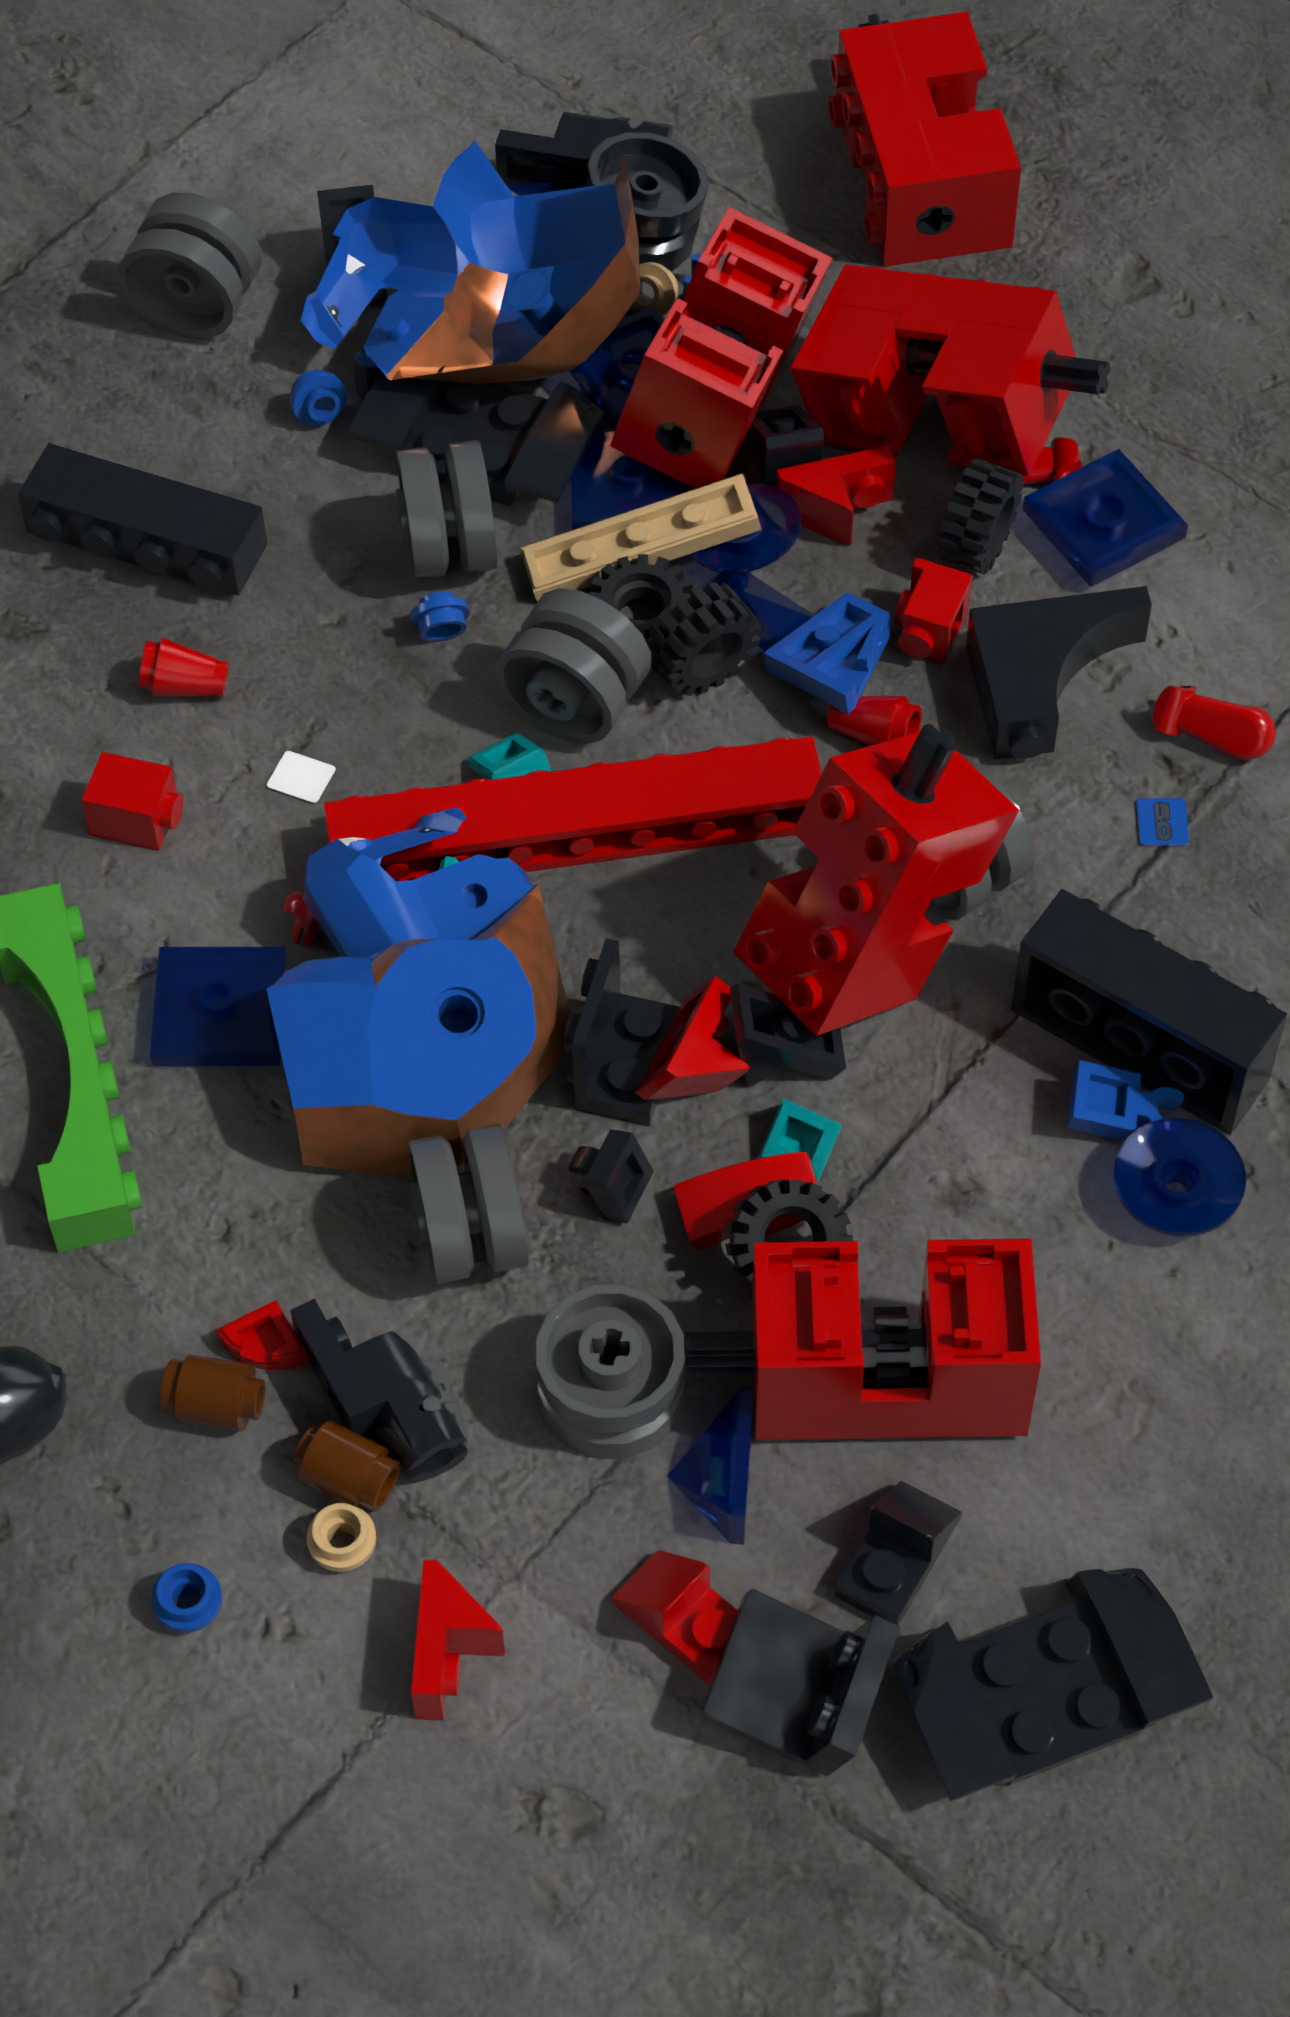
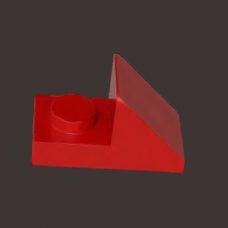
M882 446L778 469L776 509L779 516L843 545H852L853 509L869 508L879 503L893 500L896 461L890 446Z
M715 975L683 1000L635 1094L643 1100L713 1093L724 1089L748 1072L750 1067L747 1063L717 1042L730 1020L724 1012L731 1001L730 988L732 987Z
M657 1550L612 1597V1604L710 1686L738 1610L710 1588V1567L704 1562Z
M423 1560L411 1697L415 1719L444 1721L446 1696H458L461 1655L504 1656L503 1630L499 1624L438 1560Z

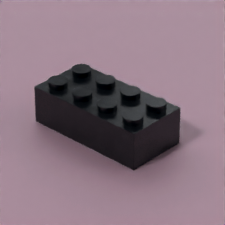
M1064 889L1058 892L1020 943L1011 1011L1109 1067L1142 1074L1141 1085L1151 1091L1160 1087H1171L1181 1091L1184 1094V1101L1179 1107L1231 1136L1270 1081L1287 1017L1286 1012L1277 1008L1266 996L1244 990L1219 976L1210 965L1202 961L1190 960L1163 945L1154 934L1146 930L1134 929L1109 915L1098 903L1090 899H1080Z

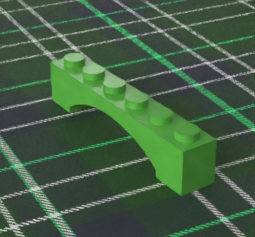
M60 883L0 896V968L4 982L8 984L18 981L33 994L55 1022L65 1041L69 1054L71 1088L65 1127L51 1162L37 1165L48 1222L58 1253L135 1236L131 1211L143 1208L135 1170L122 1172L119 1155L131 1153L123 1115L114 1117L110 1115L108 1101L119 1099L120 1097L112 1061L99 1063L97 1047L108 1045L101 1009L88 1010L85 995L97 993L90 957L77 958L75 943L86 941L79 906L77 904L66 907Z

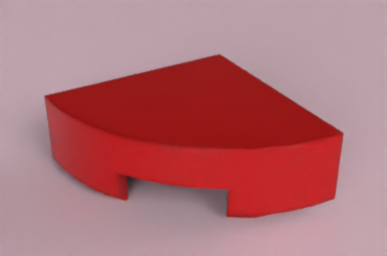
M276 1300L216 1330L219 1342L230 1355L242 1363L253 1364L255 1368L285 1370L308 1363L307 1353Z

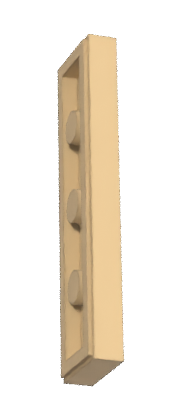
M742 473L520 548L533 593L538 602L543 593L559 588L580 591L591 587V582L595 576L601 578V569L610 564L615 570H618V559L628 556L630 565L638 564V554H648V564L655 565L658 556L670 561L762 529Z

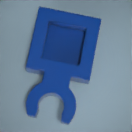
M1079 1060L1072 1070L1066 1128L1129 1142L1136 1132V1127H1140L1149 1138L1155 1141L1172 1142L1181 1131V1123L1165 1120L1160 1116L1158 1109L1176 1112L1184 1101V1094L1171 1087H1160L1151 1093L1140 1091L1142 1074Z

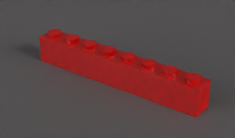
M813 736L796 739L782 737L766 743L737 747L717 746L707 751L678 755L657 754L647 759L612 764L598 762L587 767L553 772L539 770L523 776L494 780L474 779L464 784L435 788L414 787L404 792L369 797L354 795L339 801L324 802L329 843L335 839L350 837L373 840L413 829L416 826V821L424 815L449 808H459L467 820L461 822L456 833L382 856L380 866L395 881H411L438 871L441 861L445 860V856L455 857L459 862L478 854L496 859L509 858L525 872L793 836L795 835L793 831L822 772Z

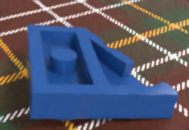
M846 592L763 653L766 671L849 714L855 709L891 636L890 613Z

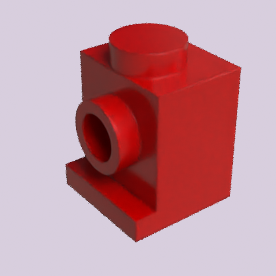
M916 557L912 566L910 590L905 589L903 591L894 618V623L902 626V631L897 640L901 651L915 658H926L942 664L946 663L969 612L972 574Z

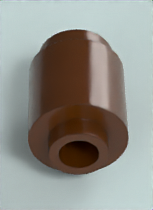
M189 1354L185 1360L171 1359L168 1362L161 1384L160 1407L164 1413L175 1414L178 1422L242 1432L246 1428L249 1419L258 1420L261 1415L265 1400V1381L256 1379V1370L253 1364Z
M331 1420L325 1422L319 1430L310 1427L301 1438L293 1457V1463L300 1467L298 1472V1481L340 1503H347L361 1509L365 1507L373 1512L379 1511L389 1498L401 1468L400 1462L389 1457V1450Z

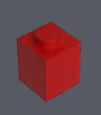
M102 752L81 802L90 836L159 851L168 829H176L180 822L184 799L181 793H177L172 767Z

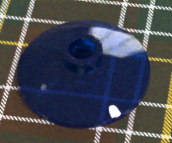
M748 484L747 487L762 530L691 553V556L701 566L715 572L727 574L750 572L772 564L791 549L800 534L802 519L795 500L779 488L762 484Z
M1165 1118L1141 1126L1123 1142L1114 1164L1113 1178L1115 1190L1124 1208L1144 1226L1171 1236H1197L1219 1228L1236 1213L1243 1200L1246 1188L1245 1166L1233 1143L1215 1128L1192 1119ZM1174 1182L1180 1183L1184 1185L1188 1191H1173L1169 1189L1166 1185Z

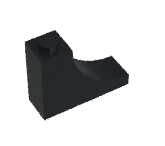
M1147 586L970 608L966 647L995 760L1012 757L1028 759L1043 753L1054 752L1059 722L1057 701L1069 681L1079 670L1099 656L1116 648L1146 641L1152 607Z

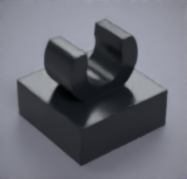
M610 1129L600 1150L589 1146H579L568 1166L571 1173L585 1175L579 1188L582 1192L593 1197L605 1220L626 1224L629 1223L654 1172L634 1134Z

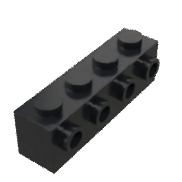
M51 443L47 444L18 492L27 532L33 533L46 541H60L86 549L98 557H112L129 562L154 574L165 573L188 580L207 590L217 589L239 596L268 544L262 506Z

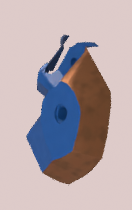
M474 140L466 150L455 158L443 175L433 206L373 197L348 208L333 233L339 244L317 290L306 298L301 322L317 342L336 349L378 290L391 287L399 291L388 297L364 345L366 356L355 355L365 367L381 369L390 380L416 378L485 384L536 380L574 369L586 361L610 335L640 294L639 240L630 181L622 148L620 170L613 184L514 197ZM445 365L443 371L438 373V370Z
M449 808L424 815L416 821V826L413 829L373 840L357 837L335 839L307 858L302 899L341 957L305 961L285 972L274 985L266 988L269 1017L273 1016L294 1109L303 1165L374 1175H412L408 1141L442 1135L450 1143L456 1166L464 1165L462 1141L467 1129L500 1123L502 1129H504L558 1064L565 1052L564 1036L570 1017V1010L539 885H533L525 871L511 859H496L480 854L411 881H395L380 866L382 856L456 833L461 822L467 820L459 808Z

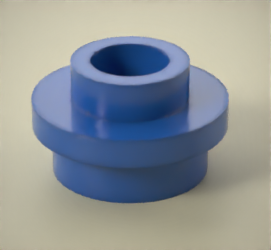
M322 370L307 371L295 380L291 388L290 404L292 411L299 421L308 426H322L330 423L341 414L346 405L347 391L345 386L336 375ZM324 397L320 402L316 403L317 400Z
M440 591L422 597L419 600V605L411 610L410 620L411 625L419 630L421 639L429 642H440L453 639L464 633L467 629L465 620L470 612L466 600L454 597L451 592Z
M191 1563L174 1565L167 1569L156 1581L151 1595L152 1607L160 1623L172 1631L190 1633L201 1630L208 1626L220 1611L222 1591L219 1581L210 1570L203 1566ZM185 1593H195L200 1596L199 1602L191 1608L181 1609L175 1605L177 1599Z

